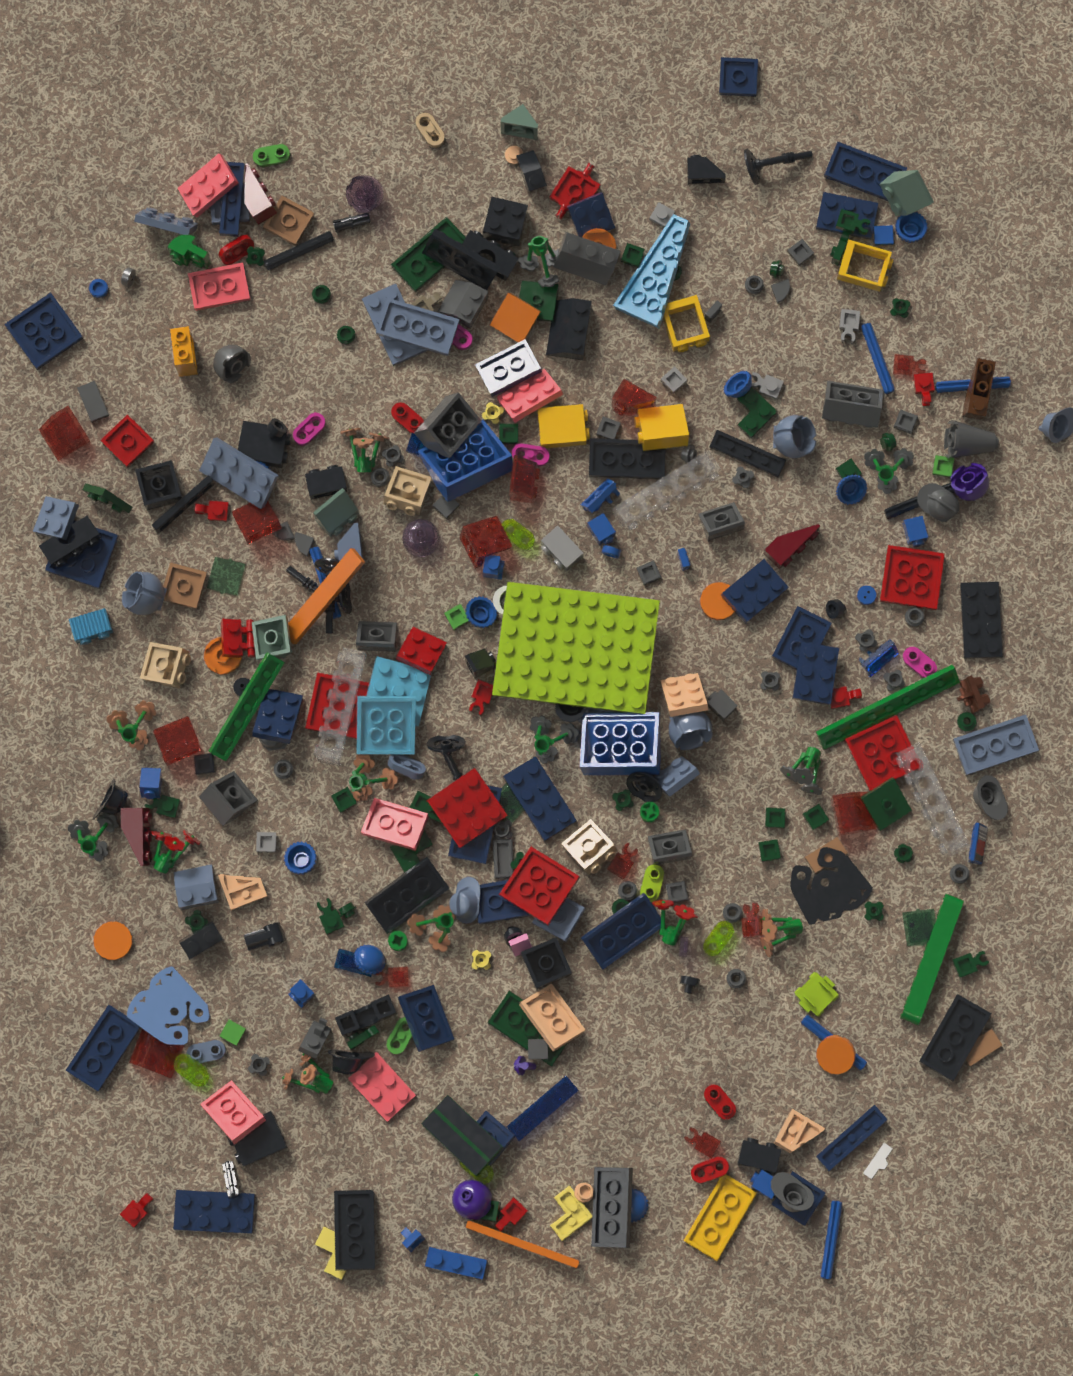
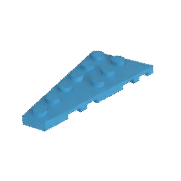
M674 214L672 215L614 303L615 309L660 329L689 231L690 223L688 220Z

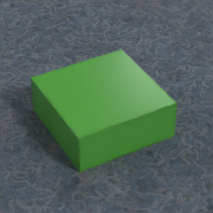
M935 455L932 475L951 478L954 458Z
M461 604L444 613L453 630L469 622Z
M229 1019L220 1037L237 1046L246 1028Z

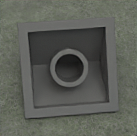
M734 502L698 514L707 541L744 530V519Z
M359 621L356 637L357 650L395 652L397 622Z
M686 829L648 836L653 865L691 859L692 852Z

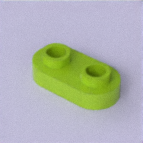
M656 864L650 865L645 870L640 895L642 893L646 894L648 889L653 890L654 894L652 896L647 895L651 903L656 901L660 894L664 878V870L661 866ZM657 871L658 876L652 877L651 872Z

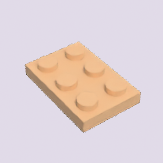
M698 673L660 680L670 717L708 710V704Z
M552 983L519 1004L553 1052L585 1032V1028Z

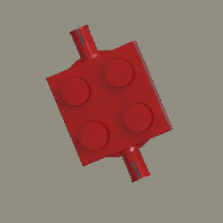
M588 163L583 172L568 166L549 196V199L560 206L555 215L560 220L568 211V205L595 195L601 187V184L589 176L595 168L591 163Z

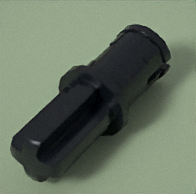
M369 213L352 217L349 215V217L333 220L335 232L350 228L353 230L355 226L371 222Z

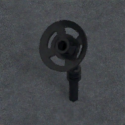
M748 148L744 150L746 167L755 185L759 184L760 170L765 166L779 163L789 164L794 163L796 160L813 157L812 151L782 153L781 156L761 160L760 158L756 159Z
M321 558L315 561L314 566L327 577L340 560ZM334 600L324 611L326 613L327 634L333 633Z
M291 565L286 569V572L302 583V587H305L309 592H314L319 587L316 582L310 580L309 577L306 578ZM349 582L334 599V601L340 603L346 614L352 612Z
M438 735L430 738L427 741L428 749L443 755L453 775V781L462 777L463 773L459 772L451 754L465 746V739L458 735L447 737Z
M633 772L626 780L630 793L644 802H656L663 793L661 785L653 777L654 775L645 772ZM652 791L656 794L652 796L645 795L646 792Z

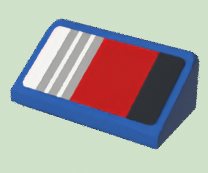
M977 822L973 825L968 862L981 865L988 827Z

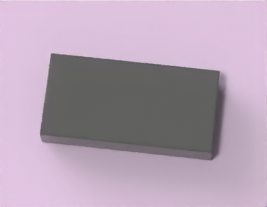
M95 381L77 387L91 423L109 416Z
M512 839L493 840L494 878H510L514 872V869L510 866V863L513 861Z

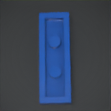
M429 1247L425 1267L483 1279L487 1260Z

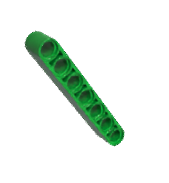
M945 893L943 903L937 914V920L931 930L930 939L927 941L923 958L919 963L916 977H914L910 988L911 991L909 996H907L900 1019L919 1025L964 900Z

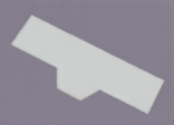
M883 1143L863 1174L872 1179L878 1169H885L888 1165L886 1157L893 1148Z

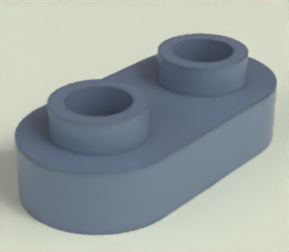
M391 754L388 760V766L395 772H399L411 779H421L424 776L426 767L417 760L403 754Z
M219 1040L194 1044L188 1048L187 1058L193 1064L219 1060L225 1055L226 1048ZM214 1046L219 1048L218 1053L212 1052ZM198 1050L200 1055L195 1058L193 1052Z

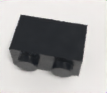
M332 465L327 467L326 470L321 471L313 469L305 474L311 500L335 495L342 488L345 492H348L342 466Z
M211 921L201 929L179 940V943L190 960L222 941L223 937L214 922Z
M748 1137L747 1141L742 1140L737 1164L776 1173L781 1149H777V1145L766 1142V1146L758 1144L759 1140Z

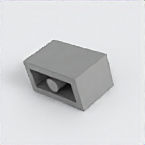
M558 525L541 540L542 551L547 556L551 554L555 559L553 562L560 570L564 568L567 572L583 557V552Z

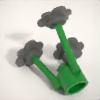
M536 236L528 243V254L520 257L518 263L522 269L534 271L535 268L539 267L538 258L532 256V252L537 256H541L545 276L538 280V283L541 287H552L555 283L559 282L557 275L549 274L548 266H554L559 249L553 250L548 242V238Z
M906 448L894 452L895 465L893 467L883 465L885 454L882 451L872 449L871 452L868 451L864 454L865 465L870 466L872 470L879 471L877 478L879 484L877 487L880 490L883 489L885 494H890L892 490L897 489L898 477L894 475V471L898 467L907 469L908 466L913 465L912 459L914 454L911 451H907Z
M543 715L532 717L530 730L535 733L534 738L536 741L534 746L537 750L536 756L540 757L541 763L545 764L548 761H554V756L558 750L552 744L562 739L566 744L577 741L579 730L574 728L572 723H563L560 726V736L551 739L549 736L543 735V733H549V728L552 725L551 721Z
M808 747L806 752L801 753L800 758L792 767L783 765L780 768V771L788 779H791L793 782L798 781L800 784H806L801 787L802 791L817 795L822 794L823 789L818 788L819 786L816 784L818 769L821 763L819 759L822 754L819 749ZM802 761L806 765L803 769L797 768ZM810 767H814L813 774H811V771L809 770Z
M103 813L97 817V821L100 823V830L95 836L88 835L90 833L89 824L85 820L80 822L77 819L74 821V824L68 825L71 838H77V842L81 844L82 851L89 854L91 859L95 858L98 862L108 855V850H106L108 845L105 841L100 842L98 840L105 829L111 833L119 825L114 814Z

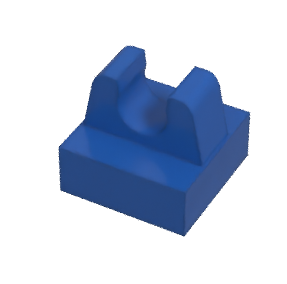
M406 1227L401 1232L406 1238L402 1244L410 1252L425 1239L417 1229L412 1233Z

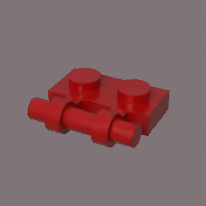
M222 618V657L241 658L243 651L248 652L249 658L255 657L252 622L254 620H246V627H241V619ZM242 635H247V643H242Z

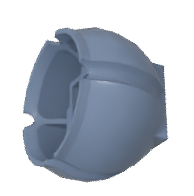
M798 415L783 418L777 426H774L773 448L786 457L796 459L810 454L816 446V441L813 440L816 436V430L811 420Z
M134 572L125 584L127 591L122 593L123 606L137 615H147L156 610L160 611L167 589L163 587L161 581L154 574Z
M703 711L670 717L669 737L677 749L679 747L681 750L695 749L702 746L703 741L709 742L713 736L712 723Z

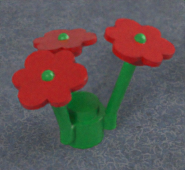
M183 830V834L186 836L184 838L186 840L185 843L177 837H172V834L152 831V835L156 836L155 839L158 840L156 854L153 859L156 862L154 868L161 873H168L169 869L173 868L175 862L189 844L194 845L196 843L200 845L201 842L186 830ZM165 841L164 844L169 848L167 854L162 853L160 856L162 842ZM178 850V853H177V854L175 855V857L172 859V857H171L172 852Z
M671 900L652 902L655 907L661 910V929L659 934L663 936L662 941L668 945H677L678 938L686 921L698 918L697 914L694 913V909L686 905L674 906ZM670 906H674L676 915L680 917L676 927L668 926L665 928V912Z

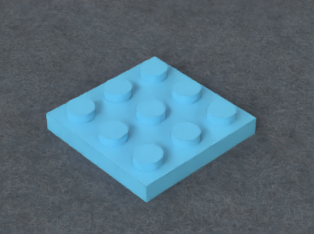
M377 656L366 696H415V726L418 727L431 675L407 664Z
M357 696L356 753L415 754L416 697Z

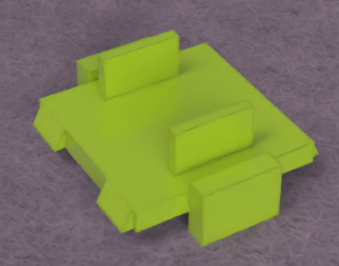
M813 972L809 976L810 979L794 993L801 1000L798 1004L807 1013L811 1010L816 1016L820 1017L824 1013V1009L832 1001L834 1002L839 995L833 989L835 984L827 976L822 978L817 972Z

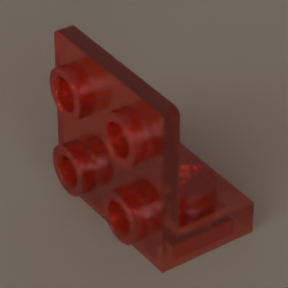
M268 500L262 509L252 503H248L232 511L247 545L282 528Z
M497 516L462 527L459 538L475 569L482 567L485 557L512 548V544Z
M188 716L153 730L162 753V758L167 766L202 752Z
M142 1029L129 1063L172 1078L184 1045L165 1044Z

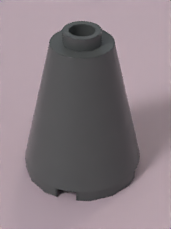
M955 420L948 422L951 426L946 428L944 435V450L948 448V454H945L947 458L994 452L995 448H998L999 439L995 433Z

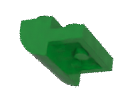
M180 235L174 238L167 247L172 261L179 266L184 264L188 267L191 260L193 261L192 264L200 269L202 267L208 269L211 264L208 252L198 247L196 238L192 235Z

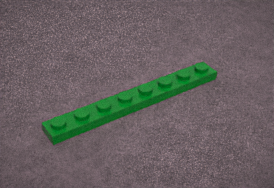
M950 665L816 731L821 747L825 750L960 683L955 667Z

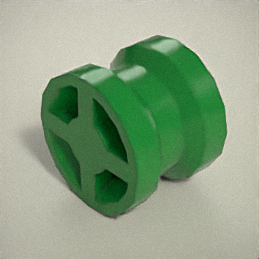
M653 802L644 803L640 809L642 820L649 823L657 820L659 807Z
M394 931L389 935L388 943L394 951H402L406 948L408 939L402 931Z

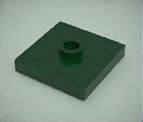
M522 281L519 298L541 311L537 318L538 321L554 322L559 284H555L552 287H541L538 282Z
M894 778L888 779L860 797L879 831L912 811Z

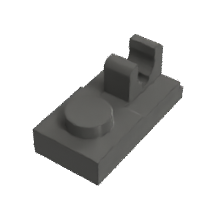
M320 1017L319 1022L313 1021L299 1047V1052L317 1059L332 1029L326 1026L328 1020Z

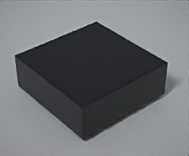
M213 754L194 755L196 775L215 773Z

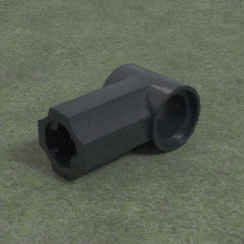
M280 922L264 926L263 929L244 935L248 951L267 945L273 946L277 942H285Z

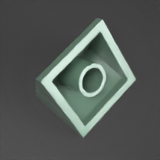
M524 104L501 118V134L538 140V124Z
M287 615L252 622L256 660H262L267 652L279 659L285 658L292 653Z

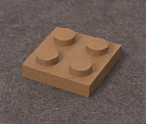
M281 196L274 207L277 214L267 219L263 228L290 244L297 246L315 214L290 199Z
M170 563L163 585L167 589L164 601L197 610L207 572Z

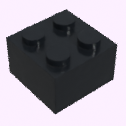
M491 197L483 228V238L519 247L528 214V205Z
M172 460L135 469L146 510L174 504L183 498Z
M557 937L521 952L522 959L536 990L572 975Z

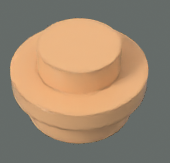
M518 146L507 148L505 151L506 161L510 164H518L516 155L523 154L522 149Z
M588 1183L578 1184L574 1190L575 1198L583 1203L589 1202L593 1198L592 1186Z

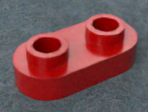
M241 235L222 247L218 256L225 265H231L248 254V247L252 246L254 248V241L248 235Z
M396 403L391 409L393 419L411 434H415L414 432L424 422L423 418L405 403ZM403 409L404 413L398 414L397 411ZM417 421L418 425L412 426L411 423Z
M715 1084L709 1085L704 1091L705 1100L721 1119H731L736 1113L735 1104L720 1086ZM711 1091L717 1092L716 1098L710 1096ZM724 1106H728L730 1108L729 1113L723 1112Z
M715 1157L698 1163L691 1169V1177L695 1182L701 1184L723 1177L729 1172V1162L723 1157ZM719 1163L723 1164V1169L721 1171L717 1170V1165ZM700 1170L705 1172L703 1177L698 1176Z

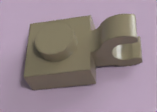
M436 292L428 299L423 295L410 305L435 312L433 306L443 300L440 294Z

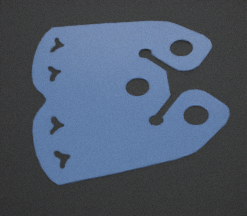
M171 966L161 970L152 978L149 990L141 991L133 998L128 1007L127 1017L165 1044L184 1045L188 1042L187 1028L185 1026L166 1028L165 1024H176L182 1021L187 1015V1001L191 1003L189 1006V1017L194 1023L208 1021L209 1011L208 1005ZM171 972H173L172 977L166 976V974H170ZM161 979L162 985L156 986V984L159 983V980ZM143 997H146L145 1002H140V1000H143ZM136 1007L138 1013L132 1014L135 1011L134 1008ZM171 1008H177L179 1011L178 1015L173 1016L170 1013ZM196 1009H201L203 1011V1015L201 1017L195 1015ZM180 1031L182 1038L176 1039L174 1032Z

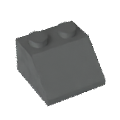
M455 280L438 312L459 319L460 324L471 329L489 298L488 291L471 282Z
M235 771L211 783L199 796L222 826L236 819L258 801Z

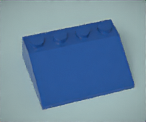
M481 420L450 458L426 447L418 450V454L437 489L447 502L513 471L511 453L484 420Z
M645 712V714L584 713L580 754V769L583 775H630L633 772L660 775L659 712Z

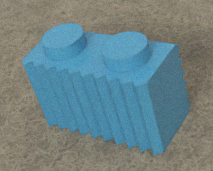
M106 608L69 619L74 640L76 643H80V645L89 644L92 642L91 639L97 637L99 639L108 638L113 633Z

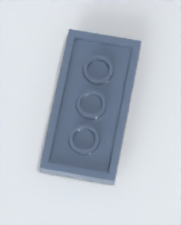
M396 283L362 298L376 331L387 298L405 303ZM379 336L393 366L427 351L423 348Z
M387 298L376 335L448 356L459 325V319Z
M217 437L213 438L199 470L260 509L265 507L279 476Z
M1026 715L953 739L966 776L1039 751Z

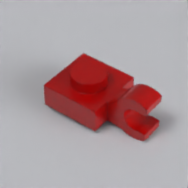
M933 373L914 374L915 394H921L922 406H930V393L935 391Z
M209 500V506L195 504V514L208 515V520L227 522L229 503Z
M846 686L834 688L830 704L831 709L850 706L849 700L862 698L861 688L848 692Z
M147 1193L138 1203L132 1200L120 1215L135 1228L148 1214L144 1208L153 1198Z
M513 1197L500 1211L504 1217L495 1227L501 1232L509 1222L515 1225L528 1210Z

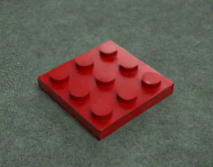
M888 545L879 602L937 610L945 553Z
M317 672L305 729L357 739V696L367 695L369 683Z
M897 715L844 740L869 792L890 778L896 780L922 768Z
M473 768L427 800L459 848L508 816L476 768Z
M531 846L499 893V896L549 926L580 879V876Z

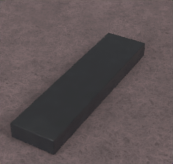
M719 430L716 431L709 448L779 478L786 462L781 457Z
M209 475L157 519L152 524L153 529L157 533L163 531L214 486L213 479Z

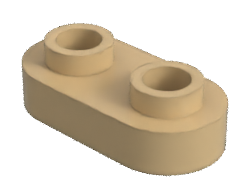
M429 113L419 114L416 118V127L427 144L433 148L442 146L445 141L444 133L433 116ZM426 121L429 124L428 126H422V123ZM437 136L439 139L438 141H433L432 138Z

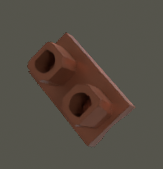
M971 675L960 681L961 688L959 691L961 696L957 697V701H964L965 706H969L972 714L980 711L991 702L987 694L980 695L978 689L983 687L981 677L973 678Z

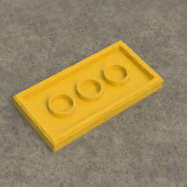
M727 1174L720 1177L683 1241L718 1261L757 1192Z

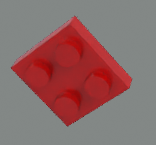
M128 414L100 440L127 468L154 443V440Z
M412 627L396 656V660L431 675L447 642Z

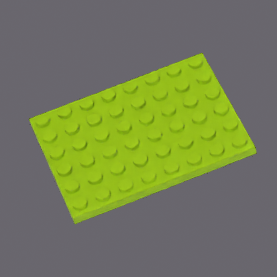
M507 582L492 696L645 714L660 600Z

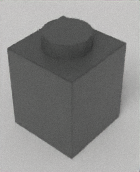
M722 689L718 693L714 691L707 698L709 700L707 703L708 707L722 721L728 718L738 706Z

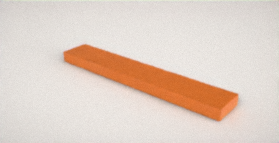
M349 549L289 621L290 641L292 644H297L365 563L355 549Z
M467 1221L465 1228L574 1268L578 1267L579 1260L478 1223Z

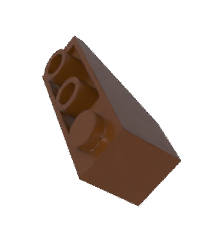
M977 358L966 393L962 417L977 420L986 417L995 361Z

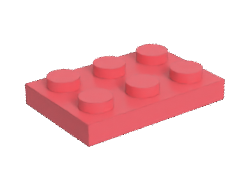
M218 153L178 187V190L192 215L198 218L239 182L223 155Z
M243 262L188 273L195 311L250 300Z
M543 369L542 372L517 384L496 398L512 421L516 423L562 396L563 393L548 372Z
M374 798L361 834L416 851L429 815L425 812Z
M377 1052L374 1057L369 1058L357 1072L348 1078L387 1122L416 1096Z
M232 1080L200 1104L234 1144L266 1121L260 1111Z

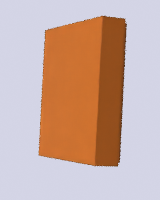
M508 292L490 326L513 340L520 342L527 338L541 311Z

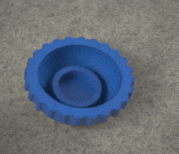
M918 212L901 215L896 221L895 231L899 238L905 242H918L922 240V237L927 232L926 219L921 214H918Z
M740 371L734 374L724 386L725 395L732 398L745 395L752 386V375L747 371Z
M857 475L844 477L838 483L836 490L837 498L840 502L847 505L860 502L865 497V493H867L866 481Z
M483 596L474 597L466 605V618L475 627L488 628L496 620L497 610L493 602Z
M306 842L293 843V845L287 848L284 855L287 869L294 874H307L316 865V851Z
M363 945L355 950L353 960L359 970L370 975L382 972L386 959L379 948L373 945Z
M632 1189L631 1223L640 1221L646 1215V1211H648V1200H646L644 1193L637 1189Z

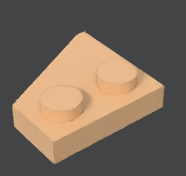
M218 875L231 911L268 897L261 878Z
M792 1109L774 1144L792 1153L822 1133L825 1128Z

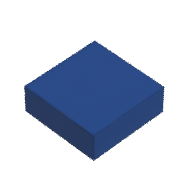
M893 225L874 226V246L894 244Z
M678 549L677 555L682 571L688 570L690 562L686 549Z

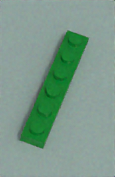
M268 652L265 654L208 750L211 754L227 761L284 665V661Z

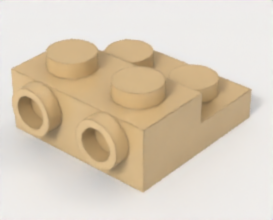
M396 466L384 495L383 504L390 510H396L397 508L404 510L410 516L420 515L432 478Z
M150 642L140 679L160 683L164 686L180 688V685L186 679L184 671L191 661L190 652L184 648Z
M591 819L562 843V846L587 875L597 873L601 869V864L606 860H613L618 851L612 841Z

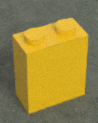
M583 404L538 409L541 447L547 449L586 445V441L590 439L589 428H585L588 414L587 410H583Z
M683 404L638 409L637 417H634L635 428H639L637 433L638 443H642L643 451L688 446L689 432Z

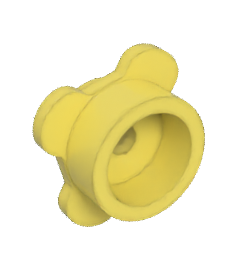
M490 402L486 405L487 408L482 413V418L492 421L493 424H498L499 417L504 413V409Z
M473 951L472 968L475 970L478 968L488 970L491 967L489 963L491 953L489 951Z

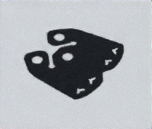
M829 847L820 849L817 858L818 864L821 867H837L838 872L831 870L821 871L814 876L811 885L812 889L810 890L807 889V885H809L812 875L811 869L808 866L796 865L792 869L790 887L809 925L815 924L817 919L825 922L840 918L844 910L858 908L867 900L872 892L873 887L842 851ZM826 854L832 855L833 859L831 862L824 860ZM799 872L805 873L806 877L804 880L797 878ZM823 878L829 880V885L826 887L821 885ZM861 889H867L866 891H864V894L861 895ZM851 898L856 900L855 902L853 901L851 904H849ZM829 913H836L835 915H832L831 918H829Z

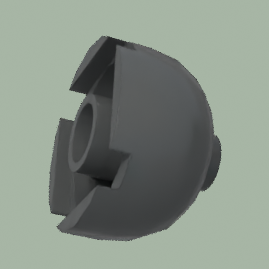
M238 345L224 346L215 354L213 361L215 373L225 382L234 383L243 375L239 374L243 368L250 366L251 356L250 353Z

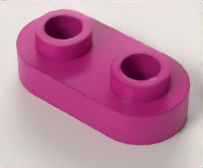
M458 325L452 345L460 350H467L472 345V335L461 325ZM465 338L467 341L466 343L462 344L460 343V339Z
M315 412L302 421L293 431L295 443L300 446L309 444L325 428L324 416ZM315 420L320 422L318 426L313 425ZM304 433L306 434V438L300 439L299 435Z
M517 444L512 449V458L519 464L541 467L548 463L549 452L545 447ZM522 451L525 453V456L519 457L518 453ZM538 454L544 456L542 460H538L536 457Z
M909 647L904 651L902 656L904 663L922 678L937 672L936 663L918 648ZM914 653L916 655V658L911 659L909 657V654ZM929 665L931 667V670L926 671L924 669V666Z

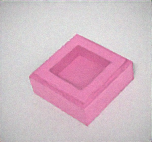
M527 933L509 940L515 957L521 955L522 951L532 948Z

